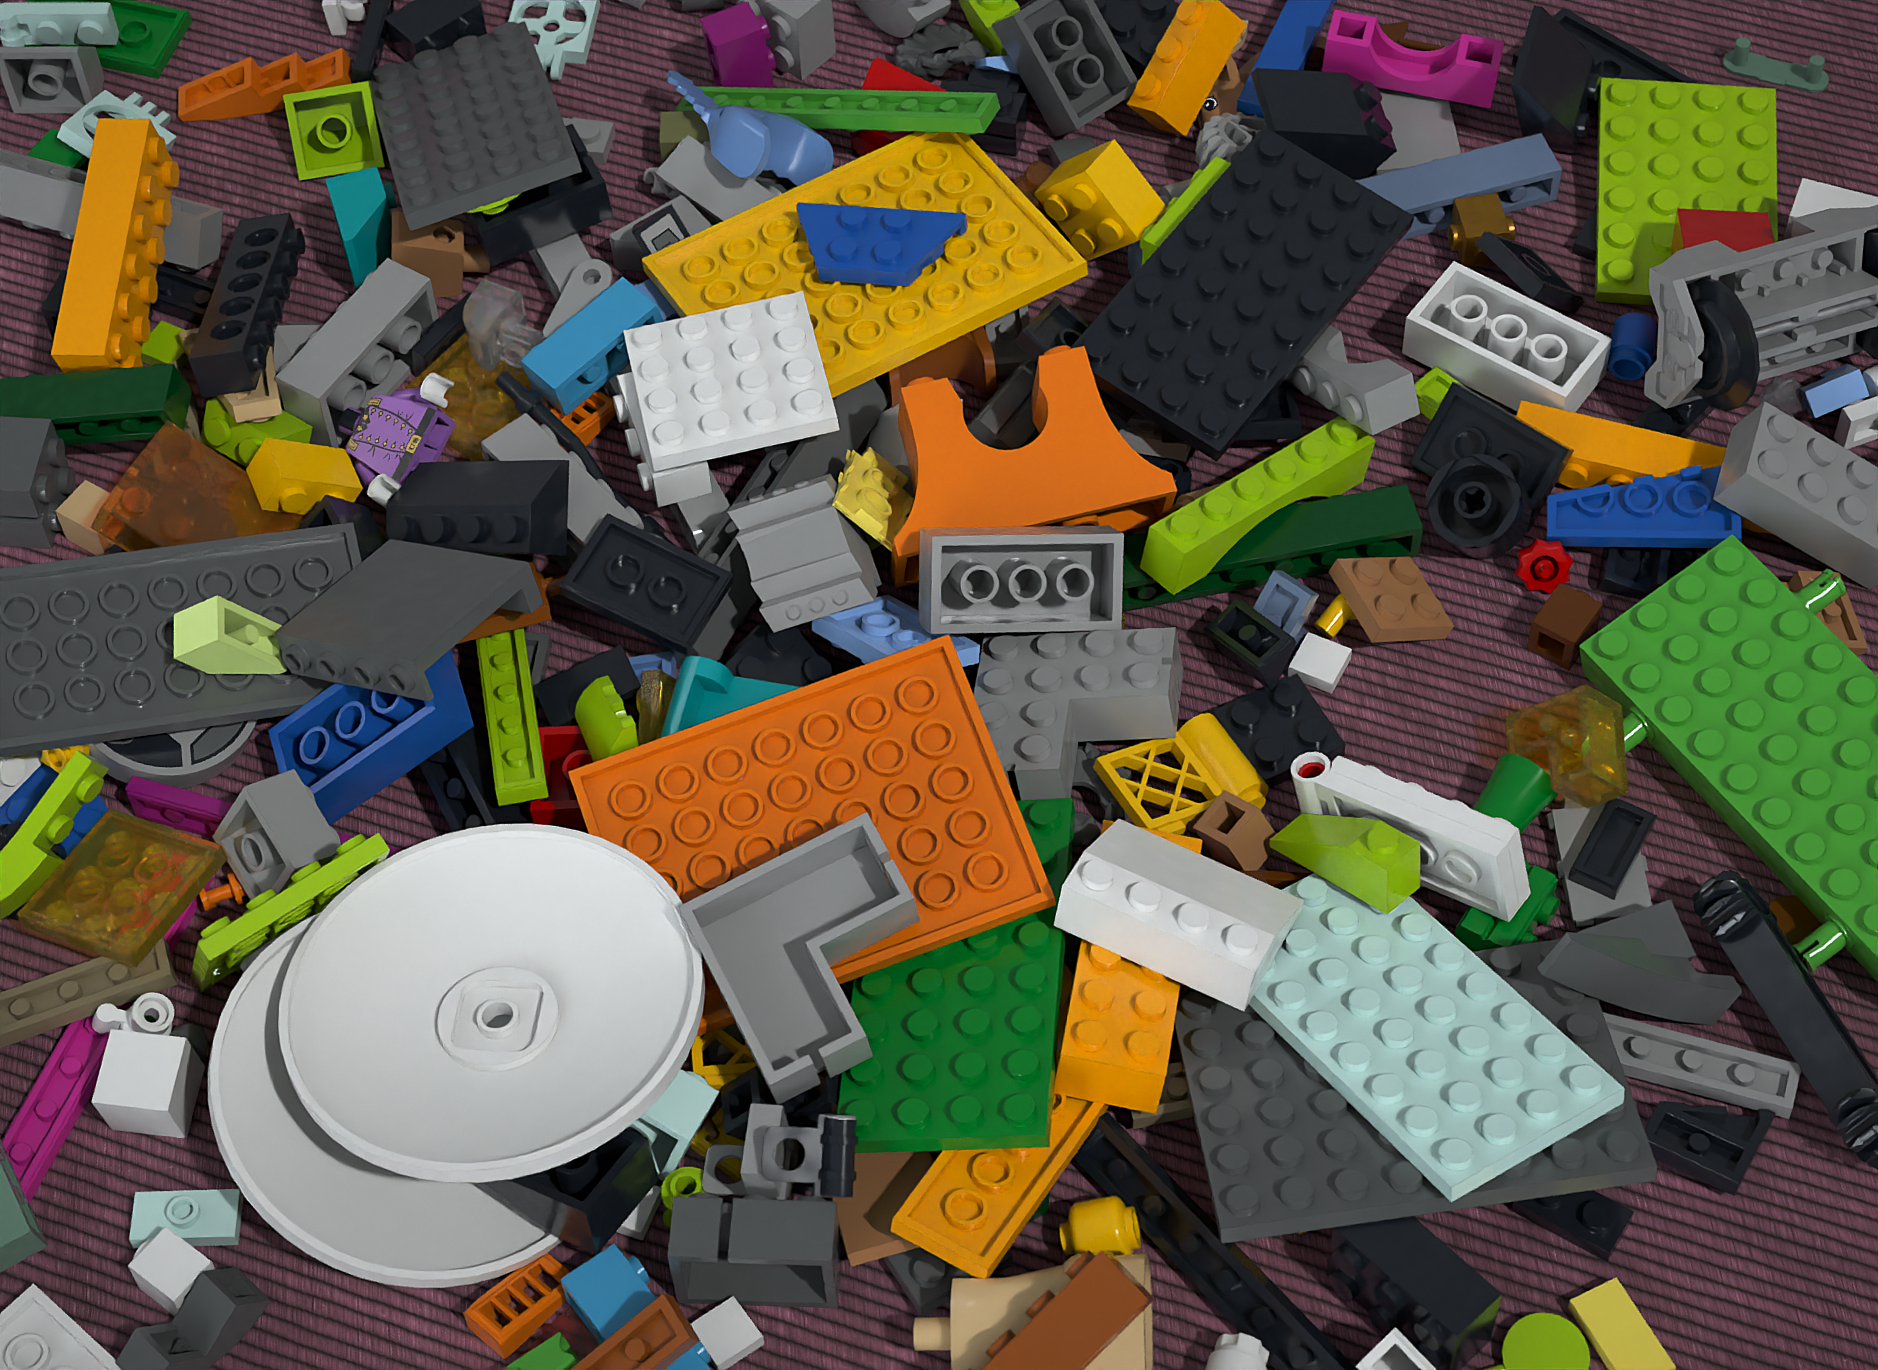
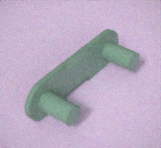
M1744 37L1738 38L1734 50L1726 53L1723 58L1724 69L1733 75L1808 93L1822 92L1829 83V77L1823 71L1825 59L1822 56H1811L1808 66L1794 62H1783L1767 58L1765 55L1749 52L1751 42Z

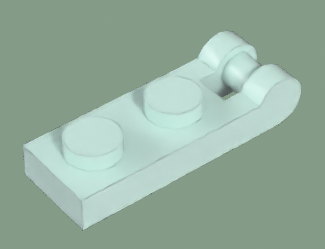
M110 2L0 4V40L3 47H24L25 45H117L119 30Z

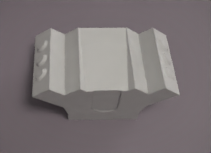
M831 474L809 481H801L793 486L779 488L765 495L754 496L749 500L733 504L727 512L739 529L735 538L739 542L748 563L752 580L750 584L763 602L759 611L773 632L793 626H798L803 630L812 625V620L874 601L878 593L876 587L882 584L863 529L832 506L838 485Z

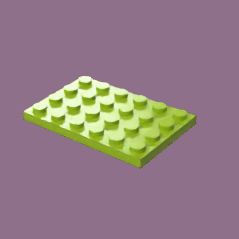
M1618 78L1601 79L1598 97L1595 302L1654 306L1649 292V270L1651 267L1663 264L1671 257L1677 208L1768 213L1774 242H1778L1776 89Z

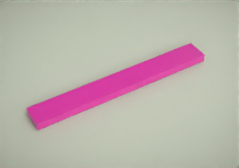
M167 854L111 952L163 935L172 954L201 903L198 888L204 887L205 891H207L215 878L212 867ZM136 1000L117 1006L116 1008L121 1010H127L132 1005H134ZM94 1015L68 1025L2 1139L4 1148L29 1203L96 1087L110 1032L98 1033L93 1029L92 1020Z

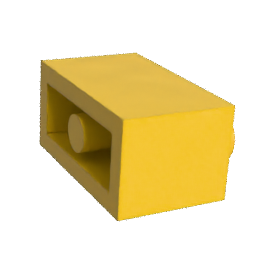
M266 437L246 468L262 510L308 516L325 495L354 503L363 489L346 449Z

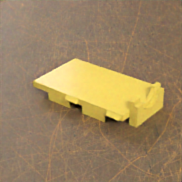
M868 447L862 455L854 450H847L846 464L843 473L840 471L838 477L839 485L832 506L891 552L893 538L907 521L908 517L906 515L911 511L914 498L902 488L909 478L871 447Z

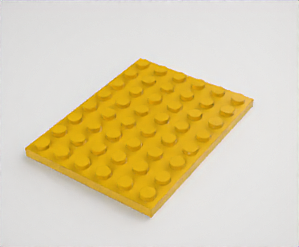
M916 131L642 258L644 272L681 318L803 291L832 398L1088 275L1087 261L973 139L962 132L928 134L924 131ZM798 203L966 213L968 228L962 236L954 233L943 244L944 253L934 263L925 266L922 274L909 286L823 281L819 279L813 255H811L807 245L805 232L798 219L796 207Z

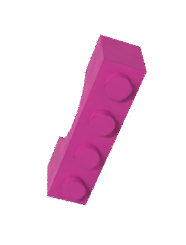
M1334 9L1326 40L1322 72L1348 73L1363 82L1369 81L1380 88L1491 108L1505 41L1462 33L1452 44L1442 49L1433 51L1412 50L1395 43L1386 36L1379 25L1377 17Z

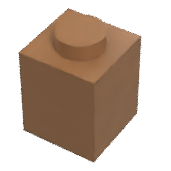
M1226 790L1222 791L1193 826L1215 860L1237 871H1257L1274 851L1270 847V839L1276 833L1260 809Z

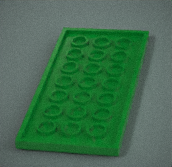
M1073 798L1016 801L1054 894L1056 905L854 979L851 1008L867 1036L873 1057L842 1072L837 1115L845 1113L856 1116V1136H859L858 1145H855V1154L1050 1146L1066 931L1055 927L1054 921L1062 885L1071 872L1076 811Z

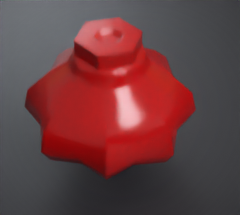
M1536 538L1529 546L1518 551V564L1514 574L1524 582L1527 591L1541 590L1551 594L1559 583L1564 584L1570 581L1569 569L1574 559L1564 551L1560 541H1545Z

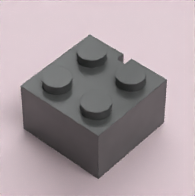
M0 416V546L52 549L57 531L62 530L55 510L67 499L68 494L74 492L76 484L75 470L73 467H69L65 457L64 441L62 438H58L51 419Z

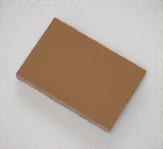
M930 1151L855 1154L854 1171L857 1172L856 1181H853V1197H832L833 1201H836L839 1226L851 1267L919 1248V1246L893 1233L891 1226L893 1217L932 1166L933 1160Z

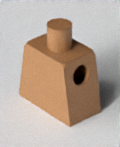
M392 211L391 260L430 278L435 298L460 295L463 287V272H490V263L481 246L464 245V224L461 221L444 219L410 231L404 213Z

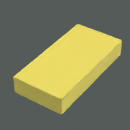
M1617 1277L1570 1300L1568 1305L1569 1311L1608 1370L1676 1369V1366Z

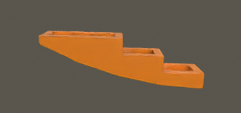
M343 48L306 63L297 52L262 67H259L252 57H248L178 87V117L182 122L221 120L285 109L283 95L352 84L351 58Z

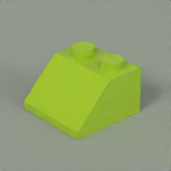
M371 81L283 95L299 181L355 172L375 166L377 168L385 167L379 123L373 104Z

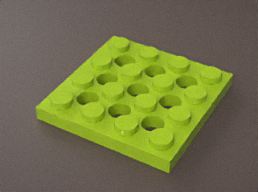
M379 832L367 840L363 834H359L346 841L335 850L338 855L323 867H321L318 861H315L302 868L291 877L293 882L281 893L276 894L273 888L261 893L246 904L248 910L237 920L231 922L228 916L205 928L200 933L203 938L198 941L190 975L200 992H204L241 969L239 965L244 959L275 936L284 934L300 922L322 912L354 880L375 865L386 860L390 849Z

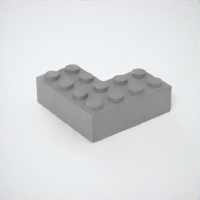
M1176 627L984 636L974 697L1009 784L1007 771H1015L1021 800L1071 797L1078 742L1176 738L1179 714L1178 700H1180L1183 679V665Z
M867 812L678 906L687 927L701 951L702 958L777 1105L820 1084L817 1073L826 1069L829 1077L832 1078L873 1057L867 1036L830 966L920 921L915 899L894 860H890L888 849Z

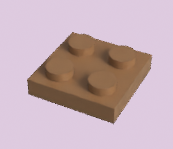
M1411 557L1337 559L1329 570V574L1372 643L1446 639L1454 627L1442 608L1441 602L1436 598Z

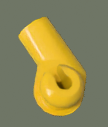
M1340 593L1314 623V626L1326 637L1333 639L1348 619L1357 618L1342 593Z

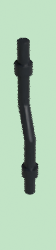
M508 371L502 372L496 378L495 385L515 402V409L521 415L527 413L539 426L542 424L548 426L557 438L558 443L567 453L570 451L576 453L584 463L587 472L595 480L599 478L604 480L611 488L615 499L624 508L630 506L637 512L643 522L644 531L675 545L664 535L665 529L654 518L641 514L612 486L580 438L547 408L546 400L534 389L527 390Z

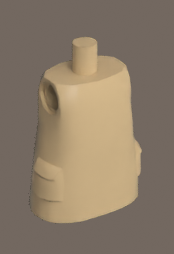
M1076 1254L1064 1262V1265L1011 1277H989L987 1279L953 1278L950 1317H915L913 1329L915 1351H951L952 1370H982L992 1360L986 1354L988 1348L1009 1329L1017 1335L1031 1321L1025 1313L1029 1307L1048 1290H1051L1056 1296L1071 1281L1065 1274L1066 1271L1082 1255ZM1148 1254L1115 1256L1152 1295ZM1152 1303L1084 1370H1153Z

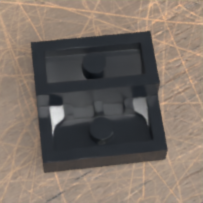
M1603 547L1597 589L1642 600L1706 554L1707 548Z

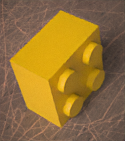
M1115 139L1063 161L1033 193L1044 206L1046 213L1055 220L1070 239L1075 250L1081 253L1086 261L1139 241L1146 228L1151 224L1154 225L1167 208Z

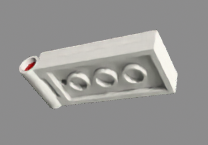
M1318 752L1304 753L1293 761L1291 774L1301 814L1308 813L1381 820L1419 841L1420 885L1507 922H1510L1531 894L1519 828L1514 827L1507 820L1499 817L1492 818L1470 809L1458 800L1445 799L1426 791L1416 783L1403 782L1384 774L1374 766H1363L1339 755L1332 762V767L1328 757Z

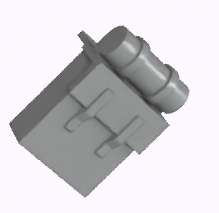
M751 1103L745 1145L717 1144L707 1150L702 1178V1188L705 1193L729 1197L760 1194L768 1196L772 1200H793V1182L768 1181L761 1174L764 1131L771 1126L795 1127L788 1125L783 1105ZM787 1138L780 1141L775 1147L774 1160L781 1169L794 1170L797 1168L798 1141L793 1138ZM734 1157L742 1161L740 1171L742 1179L735 1184L721 1183L715 1176L717 1165L726 1158Z

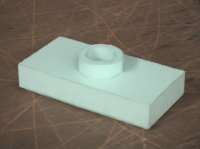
M241 1190L135 1192L129 1241L133 1248H139L148 1239L155 1238L166 1226L191 1246L238 1245L243 1206Z

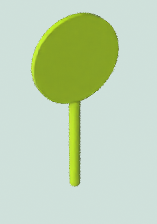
M1534 1313L1521 1318L1508 1331L1502 1345V1364L1483 1370H1589L1590 1352L1583 1334L1569 1320L1552 1313Z

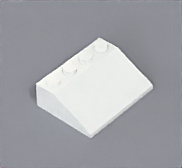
M1118 818L1083 852L1063 883L1054 926L1239 1010L1245 1011L1303 908L1305 900Z

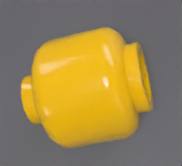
M1106 1196L1074 1203L1069 1210L1068 1223H1062L1059 1226L1060 1239L1065 1256L1073 1254L1083 1255L1088 1250L1093 1254L1099 1253L1101 1250H1109L1114 1256L1133 1254L1134 1249L1141 1248V1236L1136 1211L1133 1206L1126 1207L1124 1202L1117 1196Z

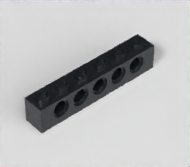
M290 212L242 219L238 223L188 358L202 398L256 390L261 372L266 369V357L269 348L274 345V334L278 323L282 321V310L285 301L290 298V286L293 277L298 274L300 256L305 253L303 232L300 228H295Z

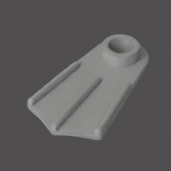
M589 259L576 266L541 333L543 339L546 340L563 326L566 320L579 313L596 299L603 290L611 286L613 275L607 263L599 259ZM591 276L600 277V280L595 284L586 283V280Z

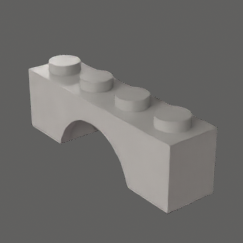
M1331 325L1284 380L1300 390L1304 395L1310 396L1323 404L1327 409H1331L1347 419L1349 423L1355 424L1371 435L1420 414L1412 372L1390 359L1369 363H1348L1342 333Z

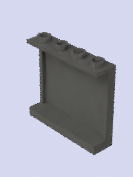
M390 539L277 630L275 635L282 650V659L292 674L430 702L434 695L424 671L498 608L532 614L543 604V600L529 562Z

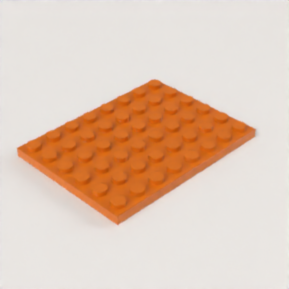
M949 634L568 771L589 834L614 843L645 861L665 879L677 893L683 904L867 812L888 849L890 860H894L915 899L920 921L830 966L839 984L1056 905L1054 894ZM704 960V1006L696 1037L735 1023Z

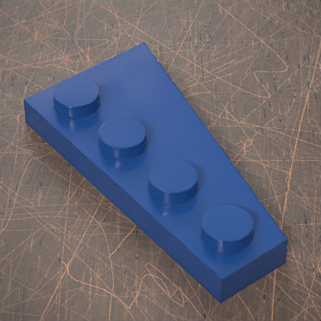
M1697 465L1680 469V474L1657 479H1654L1653 475L1634 478L1632 484L1612 488L1609 484H1603L1548 495L1547 541H1560L1562 546L1714 548L1732 534L1741 542V515L1713 500L1722 466L1701 469V466Z

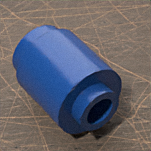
M1642 313L1623 314L1614 322L1608 365L1610 372L1615 377L1625 381H1634L1642 378L1652 365L1658 339V325L1653 319Z

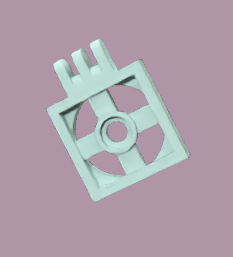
M514 0L508 22H526L530 35H536L539 39L538 45L534 44L545 74L547 67H551V80H561L565 63L586 64L600 9V0ZM529 7L548 8L546 15L540 19L523 18L525 10ZM566 9L582 10L587 17L586 22L567 21L564 18ZM549 23L559 25V28L553 32L544 29L545 25ZM566 37L573 38L565 43L557 45L558 42H561Z
M104 90L61 125L57 138L90 159L94 140L88 135L85 128L95 134L98 121L96 115L101 111H105L116 119H150L159 136L164 138L168 152L172 149L177 136L165 129L171 119V115L162 111L154 117L157 106L148 101L144 106L139 107L143 97L138 93L134 92L122 101Z

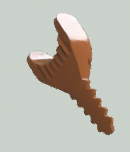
M983 326L883 374L884 386L892 408L899 404L901 388L907 387L908 383L922 377L958 379L976 387L983 397L993 395L997 390L994 355Z

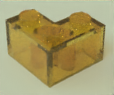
M1584 684L1505 716L1508 753L1525 757L1546 771L1550 776L1552 790L1587 809L1629 793L1622 705Z

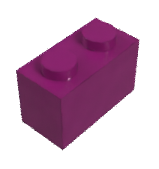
M748 1L700 19L712 78L717 87L774 88L771 71L776 69V62L770 47L765 42L771 39L770 31L763 15L756 17Z

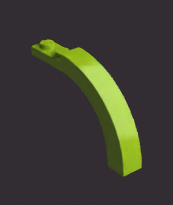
M76 750L17 833L0 851V920L29 901L50 881L65 861L50 849L54 844L61 843L69 835L74 826L73 818L84 803L91 802L99 794L104 784L102 778L109 770L108 767L94 757Z

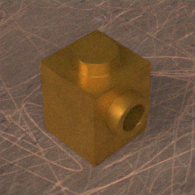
M1498 193L1454 199L1451 224L1448 225L1450 249L1458 251L1461 263L1465 267L1493 264L1494 262L1475 244L1484 232H1492L1513 241L1515 240L1513 219L1511 216L1505 217Z

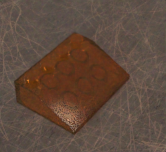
M167 420L102 504L90 528L125 551L130 552L300 529L299 525L307 516L262 510L246 471Z

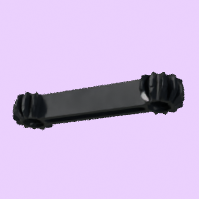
M1732 870L1722 871L1717 876L1710 877L1693 894L1694 912L1701 918V924L1710 932L1711 938H1715L1720 943L1829 1111V1119L1837 1128V1134L1847 1143L1848 1149H1852L1857 1154L1860 1161L1866 1162L1870 1167L1878 1169V1075L1778 926L1777 916L1770 910V904L1763 899L1760 891L1756 890L1748 879L1742 878L1738 872Z

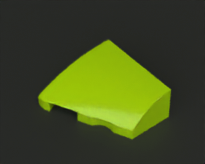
M609 676L597 678L583 691L575 709V718L593 762L638 747L634 720L631 715H626L623 701L620 695L616 693Z

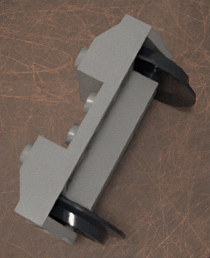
M1878 205L1862 208H1829L1793 218L1790 239L1739 253L1714 240L1678 250L1663 264L1651 267L1649 270V292L1659 317L1657 360L1645 373L1644 395L1665 409L1702 398L1711 407L1727 412L1745 406L1754 394L1757 382L1860 351H1866L1872 358L1878 360Z

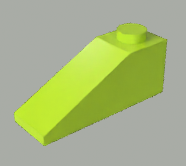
M1302 813L1270 839V847L1387 915L1420 888V842L1381 820Z

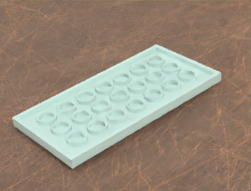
M1316 873L1282 889L1284 892L1305 900L1304 905L1248 1004L1449 1201H1455L1624 1103V1087L1410 896L1387 915Z

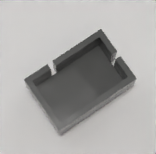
M694 1193L689 1197H673L668 1261L678 1303L720 1305L734 1296L740 1305L838 1308L842 1244L836 1201H826L823 1198L814 1196H803L797 1200H772L770 1197L760 1194L747 1195L742 1199L733 1198V1203H723L722 1198H718L710 1193Z

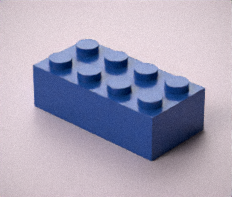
M451 649L424 671L434 695L430 702L334 683L268 730L279 773L295 769L303 784L311 789L316 805L330 826L474 726Z

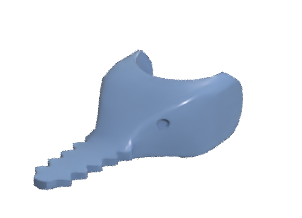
M668 71L666 75L668 78L667 82L674 85L676 90L685 96L684 98L693 105V109L701 115V119L707 124L712 155L736 176L751 179L758 176L763 170H770L776 176L788 178L795 185L800 186L831 171L834 153L829 141L801 121L783 114L737 105L719 106L714 102L713 98L705 95L701 88L694 86L692 80L685 78L676 71Z

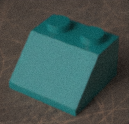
M377 166L325 179L340 240L356 291L363 284L368 274L374 272L387 258L391 259L392 213H390L389 209L397 208V203L391 182L382 184Z

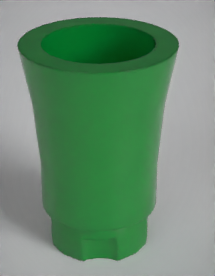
M1506 753L1498 758L1486 786L1471 809L1492 818L1499 817L1507 820L1514 827L1519 828L1521 835L1537 815L1557 798L1558 789L1553 779L1540 766L1520 755Z

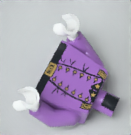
M430 373L424 379L421 386L394 391L390 396L376 394L371 397L364 412L349 407L344 410L339 419V430L351 436L346 445V451L357 459L354 469L367 495L385 509L390 499L401 488L420 462L438 461L457 424L435 406L447 407L448 401L444 399V395L450 387H454L455 383L436 373Z

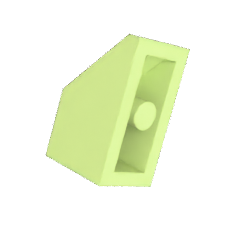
M218 595L174 614V659L208 674H281L287 671V666L282 659V650L275 635V632L282 625Z

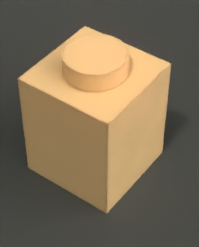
M84 480L55 510L66 539L96 556L106 555L134 519L128 502L87 480Z

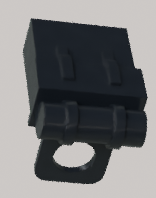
M800 1111L799 1127L771 1126L764 1131L762 1141V1176L768 1181L796 1182V1187L813 1193L814 1197H853V1181H856L857 1172L854 1171L855 1145H858L859 1136H856V1116L845 1113L837 1115L826 1112ZM787 1138H793L798 1141L797 1168L794 1170H783L774 1160L775 1147L780 1141Z

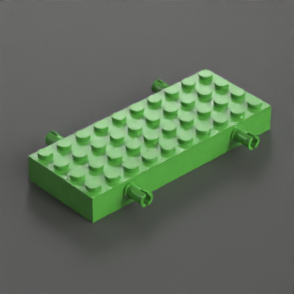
M1732 534L1579 645L1583 674L1625 717L1603 734L1596 736L1594 742L1603 756L1609 753L1606 758L1610 763L1614 764L1620 757L1646 739L1782 883L1804 903L1822 923L1820 927L1800 942L1792 945L1801 961H1806L1805 967L1809 973L1816 971L1817 967L1845 948L1878 982V677L1815 616L1836 599L1846 594V588L1838 576L1833 580L1830 579L1834 576L1832 570L1825 569L1822 571V574L1795 593L1790 591Z

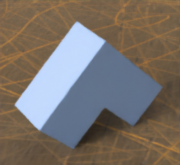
M1845 364L1820 374L1821 380L1799 388L1807 411L1814 418L1870 396L1860 369L1850 364Z

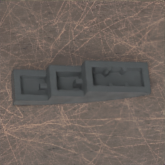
M1566 932L1537 967L1541 975L1617 1006L1673 1021L1711 1026L1716 1023L1743 992L1733 976L1697 973L1687 957L1650 954L1642 940L1637 938Z

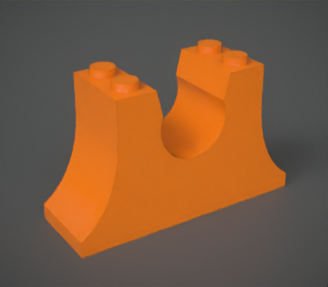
M1067 345L1057 346L1046 351L1044 355L1039 356L1032 390V422L1036 426L1039 436L1030 444L1018 449H995L981 443L971 434L963 418V403L947 377L934 380L932 377L918 378L900 390L897 424L911 471L914 503L907 521L893 538L890 573L895 588L919 583L920 528L1110 526L1126 534L1147 529L1170 515L1177 493L1172 473L1156 467L1141 457L1130 447L1115 428L1101 401L1085 346L1072 349Z

